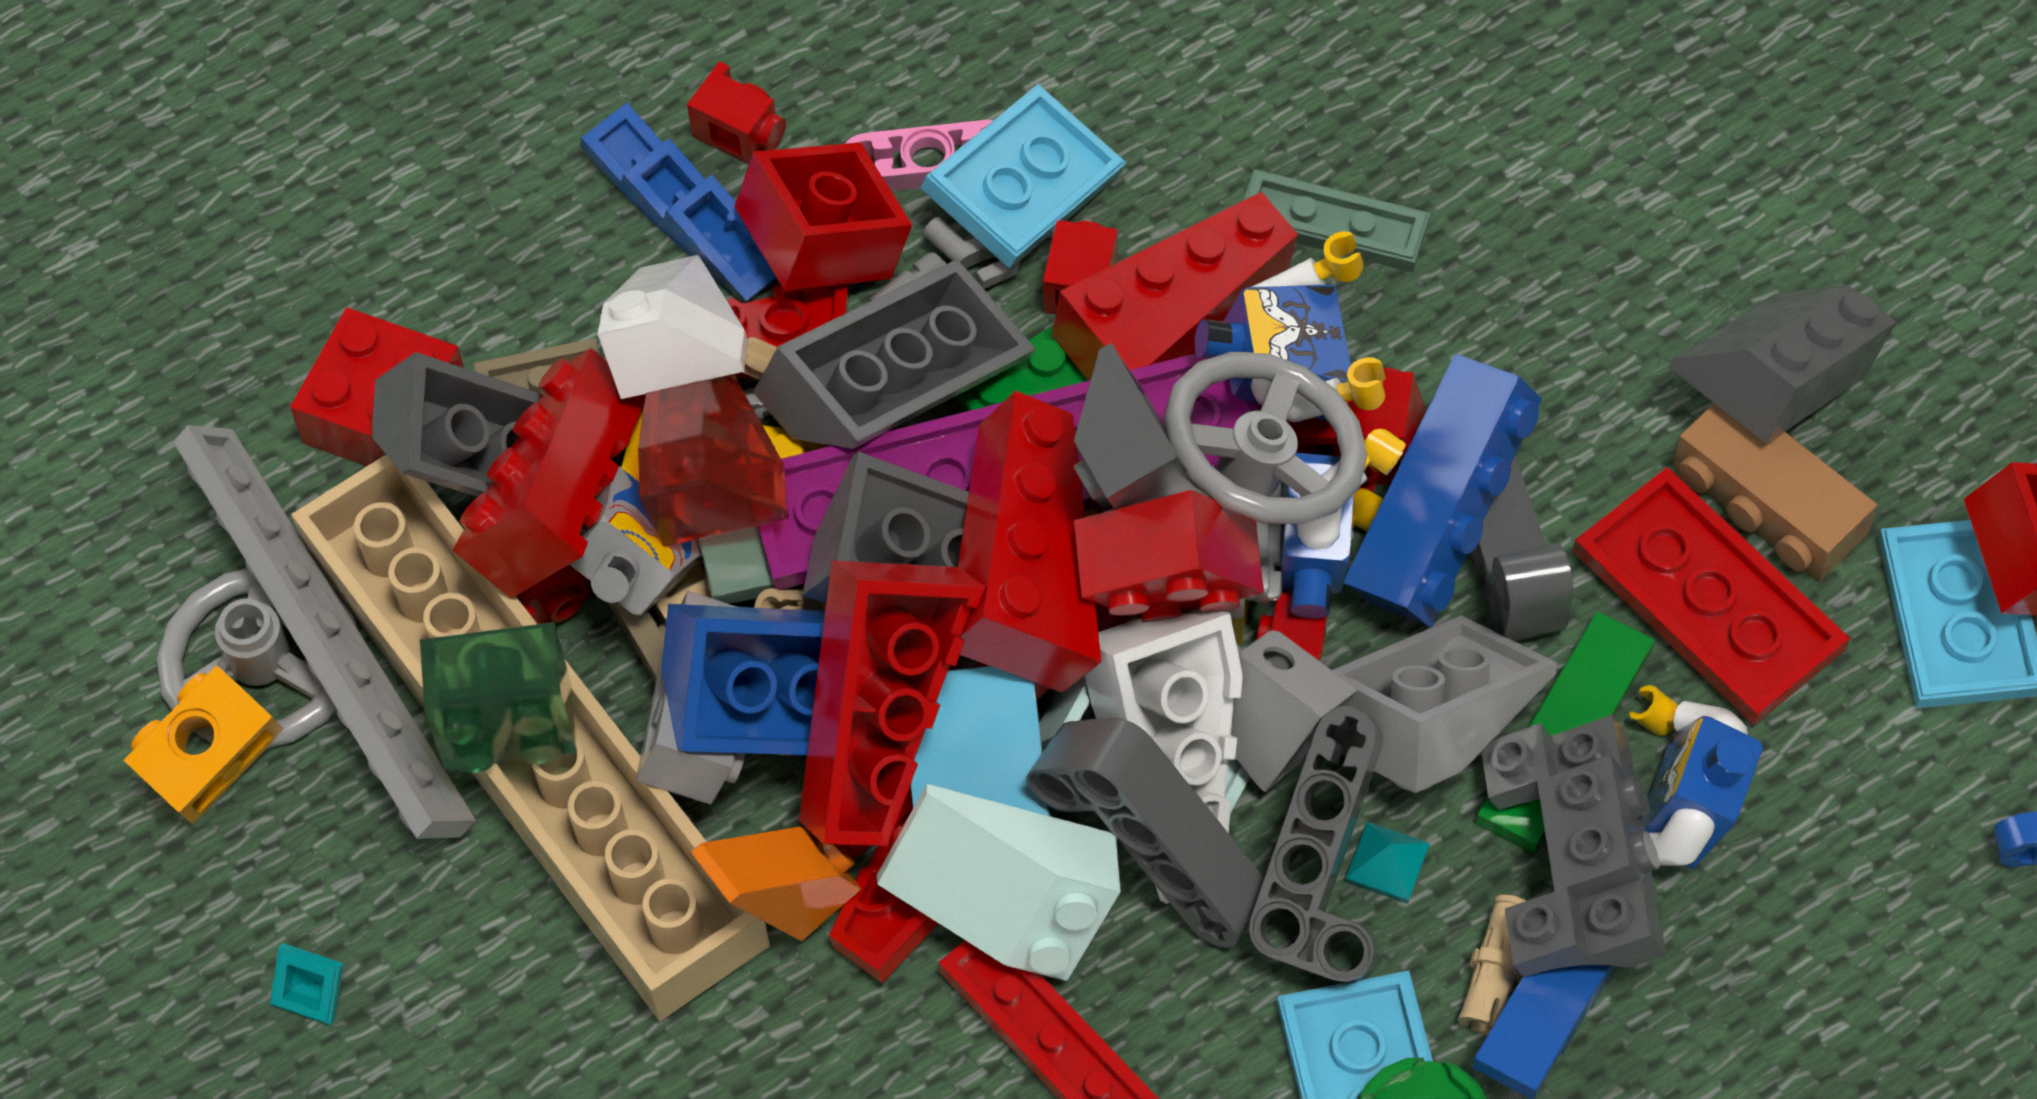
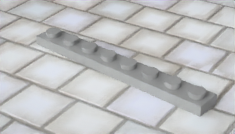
M187 425L173 443L186 462L189 475L202 488L216 511L219 524L234 540L246 560L248 571L259 581L275 607L280 623L289 630L304 654L308 669L320 680L337 708V715L340 721L350 729L366 755L370 770L382 781L398 807L402 822L414 833L417 839L461 837L476 822V819L233 429Z

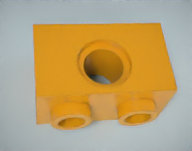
M217 665L208 674L201 672L195 675L183 686L177 696L179 704L161 722L153 720L144 726L131 742L130 748L133 751L123 760L192 824L273 743L275 738L284 729ZM201 727H212L214 729V740L211 746L201 754H187L186 743L191 733Z

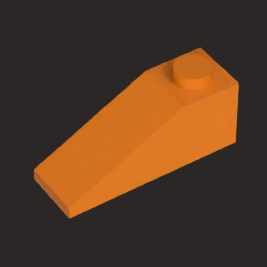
M801 826L704 842L691 851L692 855L730 904L800 941H803L861 890L860 886L847 871L854 865V861L841 844H823L814 834Z

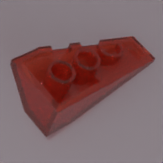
M734 374L646 393L638 445L639 496L663 547L789 519L786 468Z

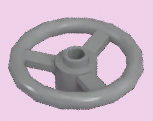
M1228 352L1197 362L1172 386L1163 419L1168 436L1167 439L1186 467L1185 475L1192 485L1209 498L1216 500L1225 510L1261 523L1301 525L1336 513L1360 488L1368 456L1360 422L1338 390L1307 367L1269 353ZM1231 378L1265 379L1271 382L1261 410L1242 415L1237 420L1233 429L1191 423L1190 418L1195 400L1210 385ZM1296 392L1321 411L1336 433L1341 458L1337 474L1330 482L1294 455L1298 445L1297 437L1292 427L1286 422ZM1204 454L1219 456L1215 468L1210 465ZM1280 481H1283L1302 497L1284 498L1270 496L1274 494Z
M248 569L224 573L191 593L167 623L156 661L161 695L171 710L179 704L177 696L183 686L201 672L208 674L216 665L234 681L238 680L247 685L258 686L279 679L312 698L310 703L283 719L276 720L284 729L269 747L295 742L327 722L337 710L320 680L308 669L306 662L291 654L289 643L275 612V607L259 581L250 574ZM332 588L337 598L341 602L342 606L346 610L347 614L349 615L350 619L357 628L355 617L352 615V613L347 608L345 603L339 597L337 592ZM248 594V599H239L226 606L216 623L215 638L222 656L185 679L182 661L191 633L208 612L235 596ZM201 727L193 731L195 734L213 743L214 729L212 727Z

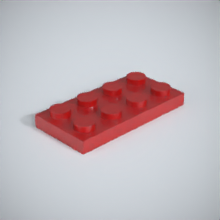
M1668 467L1575 539L1573 553L1753 725H1756L1847 649L1850 637Z

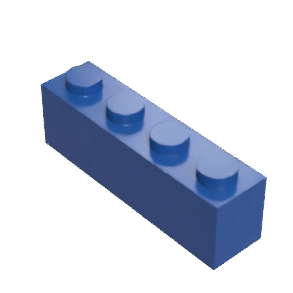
M1454 354L1345 577L1344 584L1366 602L1432 628L1438 613L1448 606L1454 593L1455 578L1464 559L1478 545L1483 532V520L1495 496H1498L1505 489L1509 481L1511 463L1522 440L1532 433L1538 420V407L1542 398L1520 376L1459 354Z

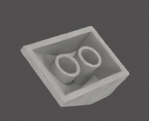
M1461 615L1332 671L1357 690L1346 706L1356 707L1365 712L1380 727L1383 738L1382 748L1374 771L1394 781L1398 787L1417 793L1461 773L1556 675L1557 662ZM1352 721L1348 730L1337 728L1334 733L1333 740L1342 745V754L1345 756L1351 747L1362 749L1365 744L1366 737L1357 731V721Z

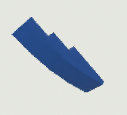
M628 103L624 104L581 137L579 146L619 190L689 256L699 255L711 276L742 303L751 301L777 280L735 209L736 201L713 175L705 179L670 139L662 142Z
M1578 965L1552 969L1523 977L1475 1056L1473 1069L1529 1099H1535L1560 1054H1564L1588 1010L1592 1009L1616 966Z

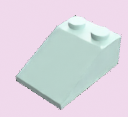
M926 784L877 874V884L1002 964L1065 981L1069 979L1121 892L1116 837L1113 833Z

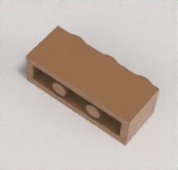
M1714 403L1679 437L1673 466L1677 469L1682 481L1697 493L1706 492L1723 505L1730 519L1739 528L1746 532L1755 531L1772 544L1779 558L1791 569L1798 572L1805 571L1820 582L1868 535L1878 504L1786 432H1783L1766 444Z

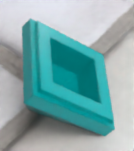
M1367 822L1345 882L1408 904L1430 843Z
M282 943L278 947L270 1005L331 1025L336 1017L344 963Z

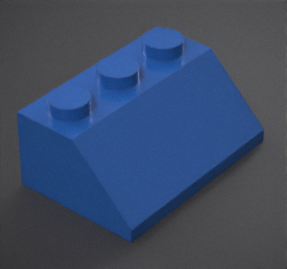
M668 604L661 671L677 749L690 752L807 755L825 611Z

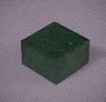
M555 622L419 640L424 711L445 770L457 769L462 772L475 773L485 771L497 763L523 760L531 764H544L557 760L561 755L577 753L571 681Z

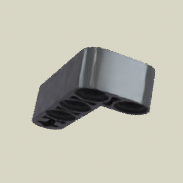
M1514 456L1511 463L1509 481L1505 489L1498 496H1495L1483 520L1481 539L1476 548L1470 553L1496 633L1515 642L1566 630L1574 589L1570 565L1563 547L1559 543L1546 545L1520 467L1516 456Z
M1341 706L1330 710L1322 717L1316 728L1249 926L1253 944L1266 956L1320 976L1343 982L1365 979L1373 973L1379 963L1380 956L1378 940L1370 929L1360 923L1326 912L1381 752L1383 740L1380 727L1374 719L1360 709L1350 706ZM1352 721H1357V731L1366 737L1365 744L1362 749L1351 747L1343 764L1349 770H1357L1354 780L1351 782L1334 771L1320 770L1324 759L1338 765L1342 753V745L1333 740L1337 728L1348 730ZM1324 784H1337L1343 791L1345 799L1342 811L1334 819L1326 821L1317 819L1310 805L1314 791ZM1313 847L1321 856L1322 870L1317 879L1302 885L1295 882L1291 877L1288 868L1289 860L1299 848ZM1289 910L1299 920L1300 933L1295 943L1280 949L1269 940L1267 924L1271 916L1278 911ZM1352 932L1362 941L1364 955L1361 963L1356 968L1345 972L1338 969L1331 961L1330 946L1333 940L1340 934Z
M1121 718L1080 720L1063 723L1026 777L1027 784L1032 792L1041 801L1060 811H1095L1183 920L1199 937L1218 947L1229 948L1235 946L1250 923L1264 881L1262 874L1144 729L1133 722Z

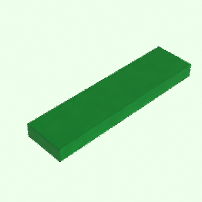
M1597 611L1529 727L1541 723L1549 734L1553 736L1609 715L1615 716L1651 654L1655 639ZM1487 797L1477 814L1476 825L1533 854L1536 853L1546 835L1540 800L1525 802L1498 810Z

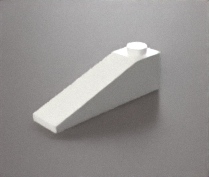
M699 255L639 268L604 302L598 329V337L621 399L744 371L748 345L746 332Z
M1218 611L1187 614L1177 618L1145 623L1142 622V619H1135L1098 632L1102 662L1085 675L1096 719L1121 718L1133 722L1144 729L1229 833L1231 803L1225 799L1228 761L1229 759L1235 760L1237 738L1231 735L1234 698H1241L1243 680L1230 613ZM1156 887L1160 900L1166 904L1170 903Z

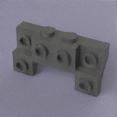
M1609 715L1553 736L1539 723L1492 740L1482 750L1488 798L1498 810L1525 802L1540 800L1554 892L1505 908L1513 966L1523 977H1527L1543 971L1578 965H1611L1628 968L1666 955L1652 871L1659 868V857L1651 836L1644 830L1642 815L1649 813V801L1640 779L1634 773L1628 734L1615 717Z

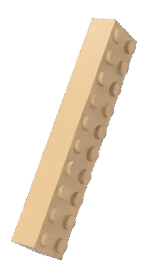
M384 455L291 514L299 537L326 580L337 592L368 636L659 1021H662L770 947L765 922L730 904L692 855V850L700 843L707 841L669 792L636 781L641 756L518 598L515 596L510 599L452 551L464 529L427 481L402 474L389 457Z

